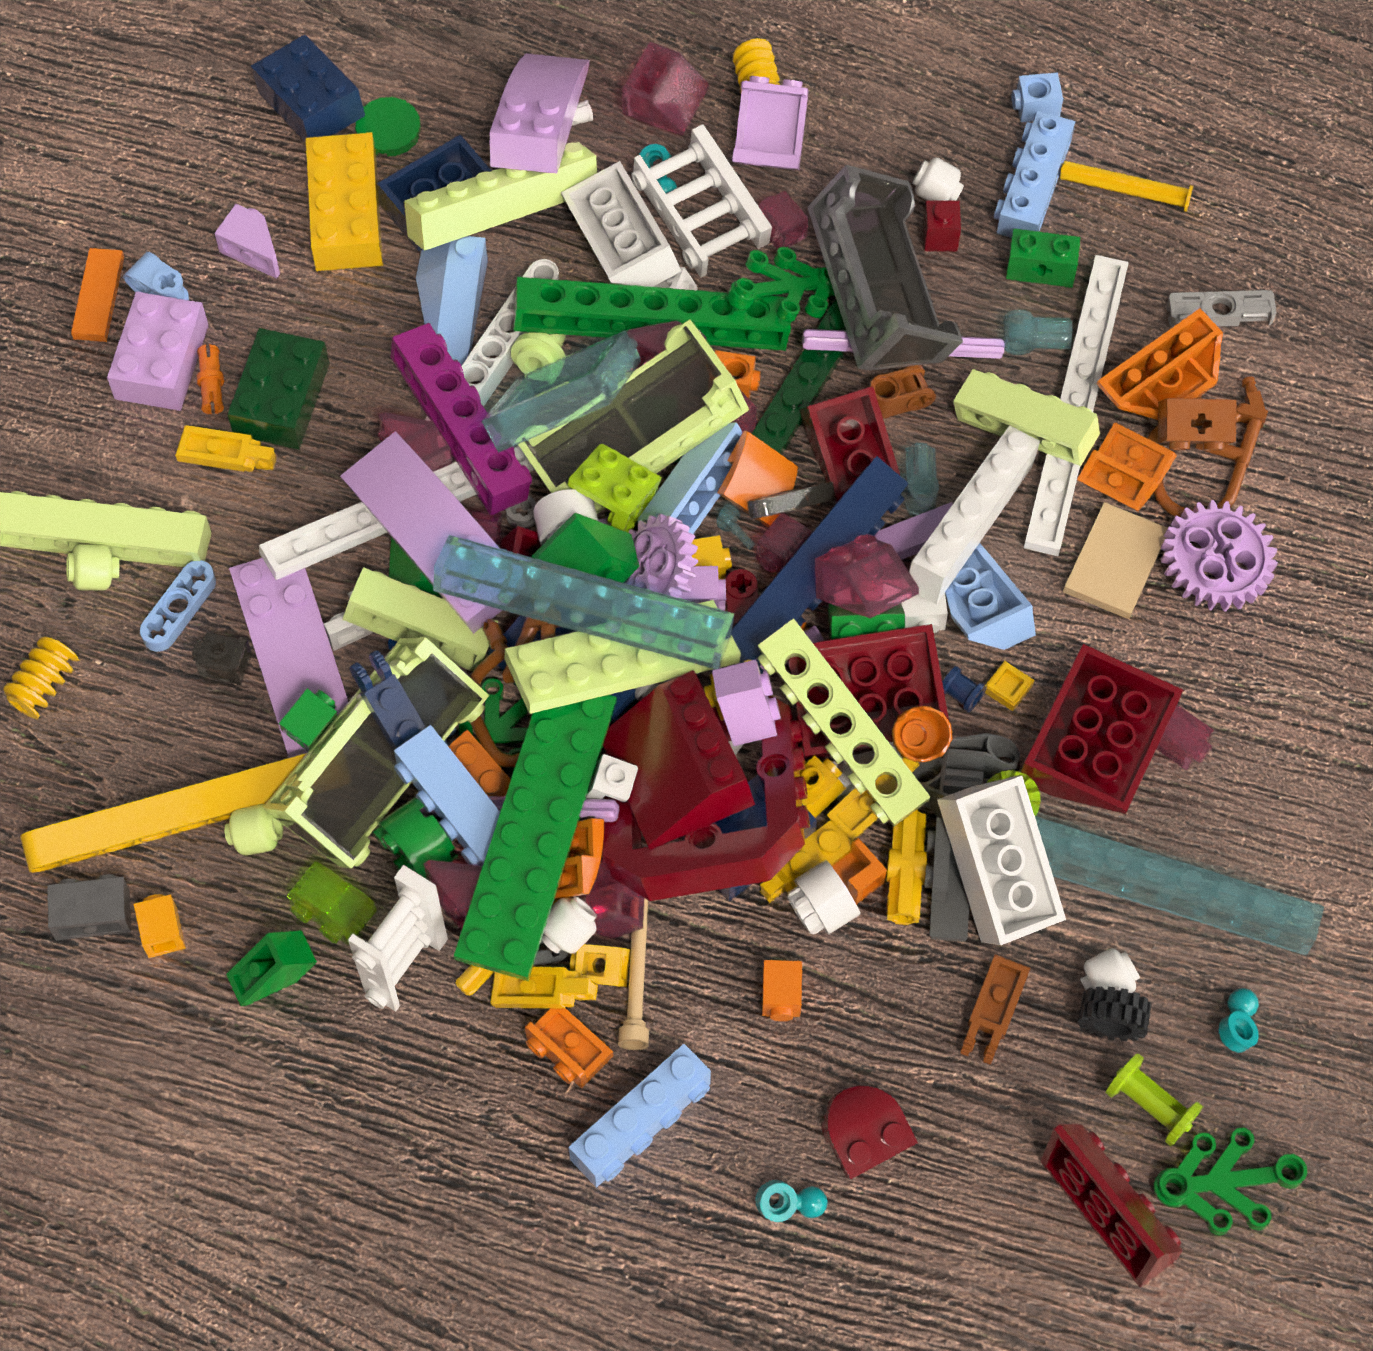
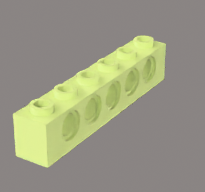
M794 618L758 645L759 651L762 653L757 658L770 676L776 672L785 683L779 687L792 705L797 702L801 704L807 712L802 717L815 735L821 731L830 743L825 746L826 750L837 764L842 761L846 763L852 771L847 776L860 794L864 791L869 793L875 801L870 807L883 824L889 820L893 826H896L930 800L929 794ZM792 657H800L807 665L803 673L791 675L785 669L786 662ZM815 686H822L829 692L828 700L821 705H815L807 698L808 692ZM840 715L846 716L852 723L851 729L842 735L834 733L830 728L832 719ZM860 745L871 747L875 754L873 760L868 764L857 763L852 756L856 747ZM887 774L895 778L897 788L893 793L882 794L876 789L875 782L881 775Z

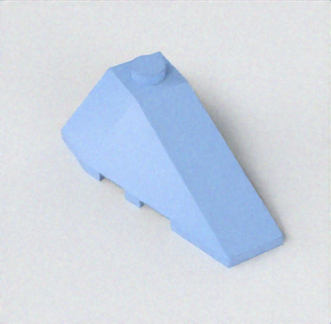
M466 236L425 251L422 249L416 275L424 324L430 323L435 333L443 336L448 353L453 360H458L461 366L471 353L488 263L486 240L482 237Z
M979 543L945 591L951 618L969 640L1005 650L1036 635L1031 603L981 543Z

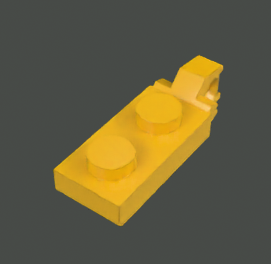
M189 425L184 426L175 454L178 462L242 472H253L254 467L263 470H274L277 460L274 448L261 446L260 441L253 440L251 435Z
M906 758L902 759L911 772H914L920 766L918 762L916 763ZM885 774L878 777L875 786L880 793L891 794L897 788V781L893 776ZM856 788L827 814L833 823L852 842L879 819L870 807L875 801L867 791L860 794Z
M830 820L805 839V845L770 881L760 884V893L769 903L786 891L788 893L797 887L794 879L824 860H827L833 866L851 852L852 841Z
M533 967L529 981L495 972L490 1004L495 1008L565 1009V1007H574L575 1000H596L598 985L591 982L589 978H578L576 971H569L565 967Z

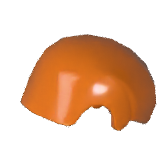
M917 706L902 712L893 724V745L903 758L916 763L928 762L942 757L953 739L951 723L943 712L932 707Z

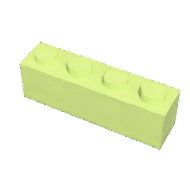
M973 369L953 400L958 421L1002 436L1010 425L1039 440V451L1079 466L1082 465L1100 435L1097 414L1093 413L1090 409L1062 402V400L1053 395L1037 393L1023 384H1013L1004 381L990 372L983 373Z
M364 567L342 619L397 642L400 638L426 637L454 664L472 672L483 661L490 643L483 631V626L473 634L444 598L436 597L421 591L416 586L406 585L387 577L381 572L372 571Z

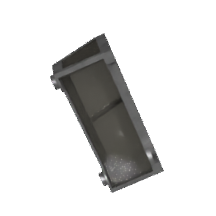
M845 165L807 208L859 369L871 371L943 362L963 343V339L955 322L944 321L939 325L905 224V220L911 215L915 207L909 181Z

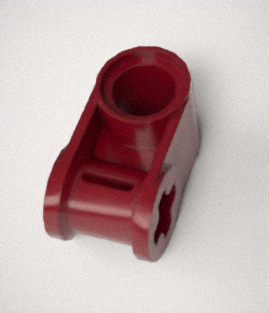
M745 569L734 570L726 578L725 624L729 631L759 597L756 577L752 572ZM738 589H743L744 593H738Z

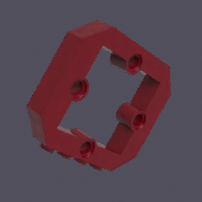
M776 699L781 719L775 720L777 736L762 739L763 756L756 766L765 794L767 826L722 834L721 829L712 823L686 834L685 841L667 843L649 850L648 847L641 848V830L628 800L622 802L604 796L603 799L615 800L619 804L620 809L616 821L604 822L603 857L612 878L648 901L770 881L805 845L804 829L810 828L807 806H802V799L808 798L805 778L800 776V770L806 769L802 747L798 748V742L803 741V731L800 719L793 720L789 705ZM712 707L728 741H732L725 720L721 721L717 708ZM602 747V755H607L604 747Z

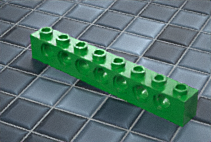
M517 277L514 296V331L665 342L668 332L673 327L691 320L709 345L786 351L791 331V322H786L777 315V309L781 301L786 299V297L772 295L756 297L751 308L741 310L733 307L728 302L726 292Z

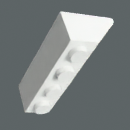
M620 161L561 192L611 283L654 287L681 272L669 243Z
M1022 776L969 787L937 799L982 943L1003 945L1066 920Z

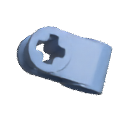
M146 252L123 275L125 282L135 292L189 300V294L183 287L181 274L162 262L151 252Z

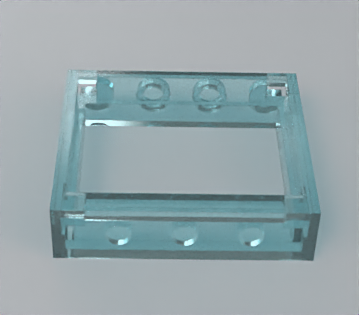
M625 330L518 377L482 420L498 453L610 405L641 362L640 355L636 349L638 346L637 342L633 338L630 339Z

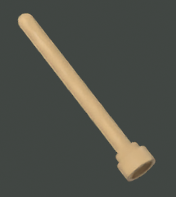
M636 892L633 895L627 1020L623 1021V1026L619 1028L618 1046L628 1050H642L649 1046V1029L646 1028V1023L642 1021L648 900Z

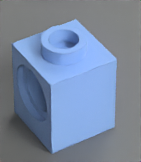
M1058 72L1019 76L1017 90H1012V106L1014 110L1019 111L1020 121H1034L1037 111L1060 117L1063 95Z

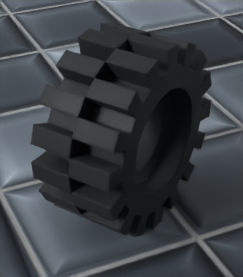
M1098 986L1095 989L1088 988L1087 991L1082 993L1078 1018L1079 1027L1085 1029V1032L1089 1034L1095 1032V1036H1107L1110 1040H1115V1038H1119L1121 1041H1128V1038L1133 1041L1139 1038L1143 1039L1148 1032L1151 1001H1148V998L1145 996L1140 997V994L1137 992L1128 993V989L1122 988L1119 991L1115 990V987L1109 986L1108 989H1104L1102 986Z

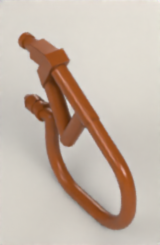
M1252 376L1242 379V387L1245 389V403H1240L1236 406V423L1242 422L1247 424L1240 448L1229 444L1225 445V450L1221 451L1203 450V444H1196L1195 447L1196 449L1235 461L1223 499L1216 504L1218 509H1222L1226 501L1229 502L1230 508L1235 503L1260 429L1263 428L1268 410L1265 409L1261 392L1257 390L1255 378ZM1196 420L1191 421V427L1203 425V423H1197ZM1158 425L1147 437V439L1157 444ZM1162 479L1153 492L1154 496L1166 512L1174 517H1181L1185 508L1176 504L1168 496Z
M536 579L528 581L524 586L530 594L531 600L529 602L535 613L527 615L515 646L533 642L539 630H541V640L556 637V627H561V614L557 613L549 596L543 593ZM487 619V622H484L483 631L490 641L491 649L495 651L484 659L470 676L479 686L484 677L504 660L505 648H508L506 636L502 635L498 623L491 619ZM507 665L502 673L505 683H514L515 681ZM481 715L470 723L480 744L498 765L509 768L516 766L520 753L509 755L501 752L495 745Z

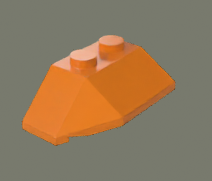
M1199 308L1097 381L1096 385L1118 409L1158 420L1159 401L1167 398L1197 399L1217 384L1223 332Z

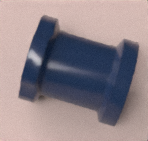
M958 666L952 668L942 681L944 694H948L964 705L963 710L967 713H970L978 705L987 689V686L983 683L976 684L963 675L962 669Z

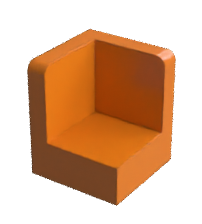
M859 838L852 842L851 852L832 866L856 905L885 883L887 869Z

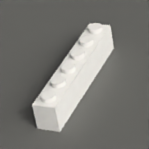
M1009 425L913 559L905 585L906 589L934 604L938 603L1031 470L1040 444L1039 440Z

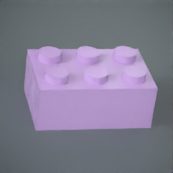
M142 292L135 293L107 376L114 399L181 411L198 359L197 349L202 346L208 328L202 303Z

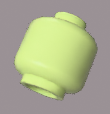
M76 545L73 553H67V581H73L74 587L78 590H107L111 585L112 578H119V557H112L111 550L106 545Z
M257 804L233 811L229 823L225 825L224 832L227 843L234 845L237 852L241 855L248 856L272 851L277 846L278 840L282 839L283 825L263 809L265 804Z

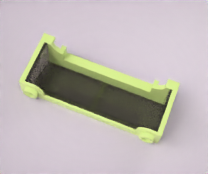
M691 320L673 327L668 332L664 343L666 350L552 428L545 424H533L524 429L522 434L514 439L551 493L572 489L567 485L569 477L599 444H604L641 466L646 467L648 470L658 473L749 411L735 379ZM594 501L597 514L606 508Z
M426 637L400 638L385 657L392 674L396 675L426 728L431 725L443 741L446 740L458 723L461 724L466 721L471 723L482 714L485 708L483 703L490 695ZM375 670L369 676L373 685L381 680ZM360 689L263 807L277 821L339 867L352 869L353 866H359L370 853L368 848L370 839L368 836L411 784V782L405 784L395 771L394 766L397 764L395 753L361 697L360 693L362 691Z

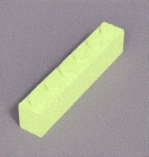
M579 142L568 143L565 146L557 174L500 168L491 172H481L476 177L461 182L449 183L446 187L431 192H422L416 197L404 201L407 235L425 251L564 203L566 201L561 192L597 173L596 155Z
M12 491L11 493L0 492V546L67 554L73 553L74 547L79 544L106 545L110 548L112 557H119V560L185 567L192 561H205L212 532L207 517L195 511L179 513L166 511L160 507L144 509L135 508L125 503L109 505L100 504L90 499L74 501L65 500L55 495L39 497L30 496L21 491Z

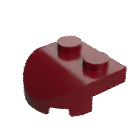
M863 1085L850 1086L839 1091L828 1102L829 1106L822 1122V1132L826 1143H830L847 1179H853L918 1143L901 1107L891 1095L883 1090Z

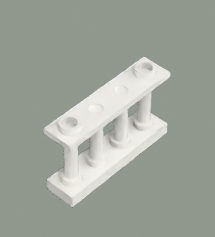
M703 124L692 129L689 149L648 168L639 155L634 158L633 173H631L636 188L639 191L643 190L683 250L682 255L687 266L690 269L694 268L700 278L707 275L709 256L745 238L747 240L751 239L757 249L769 244L772 226ZM693 161L702 164L706 170L705 175L667 194L657 181V179ZM709 187L719 190L723 196L722 201L688 218L682 219L673 206ZM728 212L735 214L740 222L739 227L701 246L691 233L692 230Z
M404 865L394 877L399 900L369 941L365 942L354 934L348 939L353 954L352 958L355 961L364 992L366 993L364 995L365 998L380 1009H383L386 1005L395 1012L400 1007L395 985L420 950L430 945L440 951L448 940L436 885Z

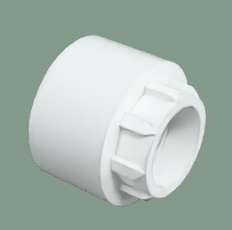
M575 489L557 491L539 500L534 507L533 514L540 545L542 546L574 513L598 521L594 501Z
M827 860L794 879L797 887L789 891L786 896L800 921L810 934H816L824 929L829 935L860 915L855 901Z

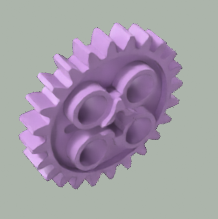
M1211 500L1206 510L1198 502L1193 511L1185 508L1181 517L1176 516L1171 523L1172 527H1168L1164 534L1166 539L1163 541L1161 549L1165 553L1161 558V563L1170 564L1164 574L1165 576H1176L1172 587L1176 588L1183 585L1186 589L1182 597L1186 598L1191 594L1195 595L1196 606L1204 599L1208 601L1209 610H1212L1216 603H1220L1225 612L1229 609L1232 602L1237 609H1241L1245 600L1252 604L1257 598V594L1263 595L1268 587L1266 584H1270L1274 578L1272 572L1278 562L1272 558L1277 553V549L1267 547L1271 543L1273 536H1262L1261 533L1266 526L1265 523L1255 526L1252 523L1255 518L1254 513L1246 518L1242 516L1243 506H1239L1233 512L1230 511L1228 501L1225 502L1222 509H1218L1215 501ZM1222 532L1229 533L1234 539L1225 537ZM1190 541L1197 542L1202 548H1195L1191 545ZM1236 563L1244 564L1248 570L1241 569ZM1204 572L1211 573L1216 579H1209Z
M659 514L657 518L650 515L647 523L640 520L638 532L632 529L629 530V533L632 534L640 567L620 587H613L607 595L608 599L614 600L609 608L616 612L615 619L625 621L675 609L674 606L676 604L684 605L682 594L683 592H691V588L687 583L688 580L696 577V574L690 571L691 567L698 563L697 559L692 558L698 546L691 544L695 535L688 532L690 529L688 525L669 515Z

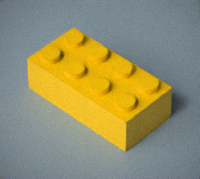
M372 132L306 138L311 250L316 271L383 266L377 160Z

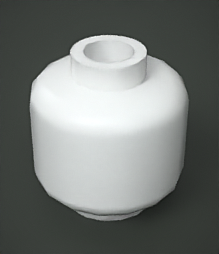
M933 158L929 162L924 160L912 181V184L916 185V195L926 201L957 200L964 187L963 184L959 183L961 177L960 170L939 158Z
M575 896L572 899L560 898L551 908L542 941L555 953H559L561 950L571 954L577 952L596 932V923L594 921L597 917L596 913L579 897Z
M1111 948L1085 962L1084 971L1087 976L1080 980L1086 991L1088 988L1095 989L1098 986L1108 989L1109 986L1115 987V990L1119 991L1122 988L1128 989V993H1133L1136 989L1135 981L1140 979L1127 952L1125 951L1120 954L1118 950Z

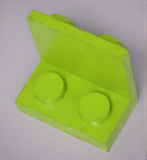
M599 444L569 477L567 485L611 510L607 522L611 523L612 527L629 533V530L633 529L638 523V518L655 496L662 477L604 444Z

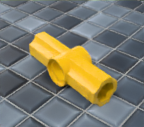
M918 810L914 811L896 826H893L892 848H889L886 882H889L886 914L887 920L898 925L919 923L921 889L925 883L927 851H924L927 820L926 814Z

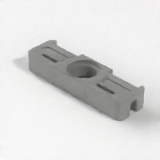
M1270 290L1171 293L1167 302V312H1170L1168 321L1171 327H1174L1176 323L1181 322L1199 308L1218 327L1239 326V323L1244 321H1268L1269 325H1271L1276 315L1274 293ZM1222 303L1227 305L1231 312L1225 315L1218 314L1213 310L1212 306Z

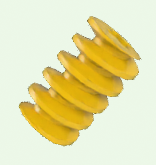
M764 39L748 40L739 45L733 53V63L738 77L740 93L742 92V81H749L750 76L770 78L769 84L780 85L779 75L776 72L777 66L774 62L775 58L771 52L772 46Z
M40 637L37 642L38 648L31 649L28 654L30 660H23L20 665L21 671H16L12 675L13 683H6L3 688L8 702L13 707L37 720L40 715L34 709V706L46 708L48 703L42 695L47 694L54 697L57 692L50 684L54 682L63 685L65 680L59 672L63 671L71 674L73 668L67 661L69 659L76 662L79 661V658L72 650L60 641L49 637Z

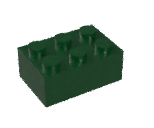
M259 328L227 414L232 432L251 435L253 440L300 450L330 364L325 342Z

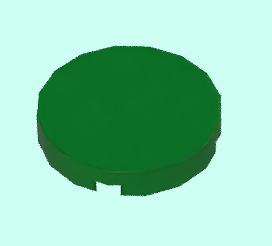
M381 97L363 107L365 116L356 121V134L372 132L376 155L379 156L378 153L387 154V157L398 156L408 152L417 144L421 131V121L416 108L409 102L396 97Z

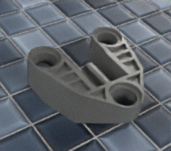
M988 733L957 737L952 739L946 753L942 757L928 762H919L920 766L912 773L917 780L922 778L932 779L928 782L920 783L930 796V800L924 805L938 817L943 818L937 799L969 787L981 785L983 778L990 779L999 772L1007 770L1019 771L1021 756L1017 746L1006 737ZM999 757H1007L1011 759L1013 763L1004 762L1000 760Z

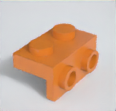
M550 1008L535 1024L529 1022L525 1026L526 1038L528 1039L525 1043L528 1048L541 1059L544 1056L548 1057L555 1064L553 1069L562 1080L568 1084L574 1081L581 1089L614 1056L613 1051L566 1008Z

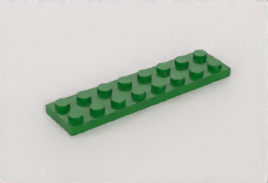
M605 695L532 714L455 949L454 960L529 981L616 706V696Z

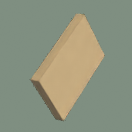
M1104 502L1066 582L1063 593L1130 619L1161 551V545L1166 539L1164 534L1168 528Z

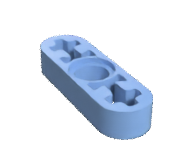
M202 560L188 563L142 622L140 634L148 649L160 652L171 647L213 591L216 585V578L209 563ZM204 574L206 579L204 582L197 580L195 584L193 583V576L200 577ZM191 589L194 593V596H192V594L189 592ZM175 599H184L188 602L187 608L182 612L174 613L168 609L170 603ZM163 615H164V616L166 617V619H167L166 622H164V619H163V617H162ZM163 628L165 635H156L152 638V630L158 632Z

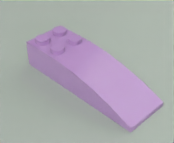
M527 53L519 60L508 79L490 130V167L558 173L588 72L589 60Z
M396 431L340 475L473 634L484 625V622H487V619L495 617L526 591L524 586L527 582L521 572Z
M263 558L230 567L229 570L278 725L307 688L314 694L319 689L336 702L335 710L338 716L347 705L348 699L306 569L303 568L275 580ZM279 725L289 758L308 753V751L283 733ZM356 730L353 735L360 739L358 731ZM349 740L343 746L345 755L361 751L360 748Z

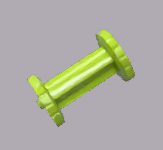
M1137 1053L1123 1068L1117 1071V1076L1105 1093L1113 1098L1123 1091L1170 1130L1165 1142L1169 1146H1173L1185 1131L1189 1132L1193 1127L1191 1123L1204 1106L1199 1102L1194 1103L1188 1109L1139 1070L1144 1058Z

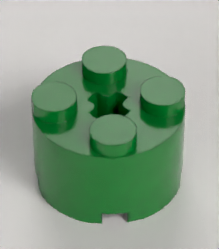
M414 797L377 824L378 828L373 831V834L385 850L388 848L393 855L397 856L393 864L398 871L404 865L428 880L456 860L458 854L452 852L455 847L434 816H423L420 809L424 807V804Z

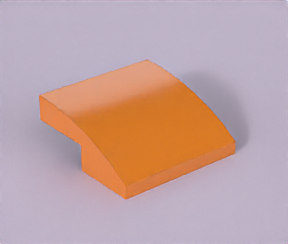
M1114 422L1099 450H1093L1077 480L1138 512L1156 490L1177 454Z
M743 431L727 460L732 466L717 493L768 528L776 529L791 497L798 466L748 431Z
M591 818L579 821L554 900L590 893L602 856L604 819Z

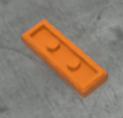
M89 248L71 330L74 340L107 342L125 258L123 250Z

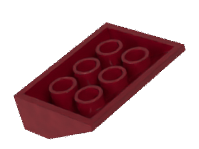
M932 624L813 643L891 746H893V724L902 712L910 708L929 706L943 712L949 721ZM792 657L788 660L791 675H799L806 669L807 664L802 658ZM815 686L810 689L807 698L811 703L821 705L828 700L829 692L822 686ZM799 702L795 703L796 720L800 719L803 731V741L800 742L805 760H810L814 755L817 758L831 756L825 748L830 742L821 731L816 735L812 732L802 718L807 712ZM842 715L834 717L830 723L831 730L839 735L846 734L852 727L850 719ZM860 745L854 749L853 753L872 750V748L867 745Z
M1083 644L1024 763L1021 773L1028 775L1036 783L1040 791L1050 796L1126 814L1184 690Z
M694 670L658 685L608 728L603 744L607 755L638 767L628 803L649 850L755 805L747 778Z
M1082 1124L1058 1125L1051 1134L1041 1158V1164L1139 1288H1141L1178 1259L1183 1251L1179 1247L1181 1245L1179 1237L1168 1225L1163 1227L1154 1215L1155 1209L1145 1195L1142 1193L1138 1195L1128 1183L1130 1178L1125 1169L1119 1163H1112L1103 1152L1105 1147L1102 1141L1093 1131L1087 1132Z

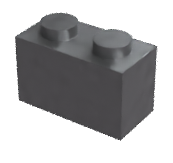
M107 874L98 876L96 880L64 879L59 881L58 884L47 885L48 928L56 941L131 932L130 889L124 877Z

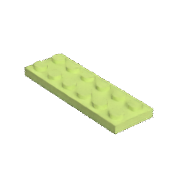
M714 600L505 648L504 659L527 710L531 714L671 680L693 670L695 673L737 664L740 662L741 652Z

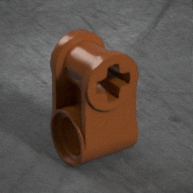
M908 366L902 370L878 375L871 381L870 387H874L883 419L909 411L921 410L935 401L936 394L926 383L923 366Z

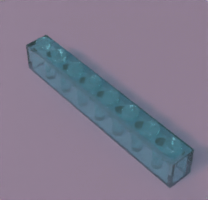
M449 535L434 565L433 591L712 669L720 668L731 639L734 613L480 544L468 539Z
M1035 816L1054 877L1307 956L1316 941L1325 906Z

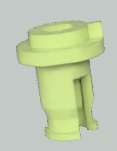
M535 332L522 334L517 337L511 348L512 360L527 376L535 379L549 380L551 383H554L566 362L565 353L561 348L566 335H549L548 333Z

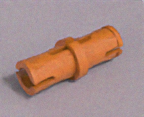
M209 344L210 357H207L206 345H202L197 349L200 372L197 374V384L201 387V410L206 414H212L211 402H214L215 414H218L224 410L221 386L224 384V374L220 371V350L216 345Z

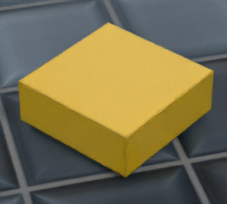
M1004 661L987 682L985 694L1011 711H1014L1032 688L1034 679Z

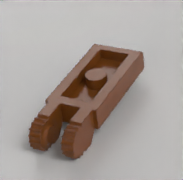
M996 954L994 955L969 1019L968 1026L970 1028L963 1043L961 1054L969 1056V1053L973 1051L976 1043L975 1038L978 1030L992 1035L991 1041L986 1046L983 1054V1062L989 1065L992 1064L1000 1040H1004L1031 968Z

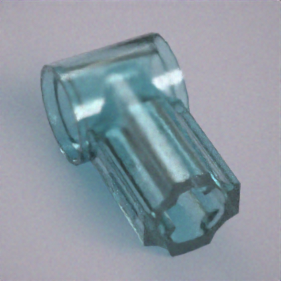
M1013 310L1003 317L1004 348L1007 353L1025 355L1032 352L1034 348L1070 349L1072 321L1070 318L1034 317L1031 312L1026 310Z
M915 443L913 446L905 448L906 481L909 483L906 487L905 508L914 517L936 508L939 491L935 448L930 447L927 443Z

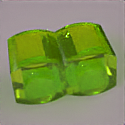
M316 861L287 894L292 905L290 911L304 923L312 920L321 926L319 929L320 933L335 944L340 940L349 945L348 939L351 935L357 936L377 912L373 900Z

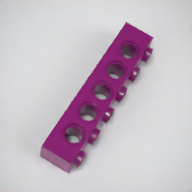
M430 323L393 336L390 358L490 516L527 501L530 484H532V477L528 468L524 464L520 465L515 457L512 443L508 438H503L499 432L494 415L490 411L486 412L482 406L477 389L473 385L470 386L464 378L462 366L458 360H453L448 353L443 336L436 334Z

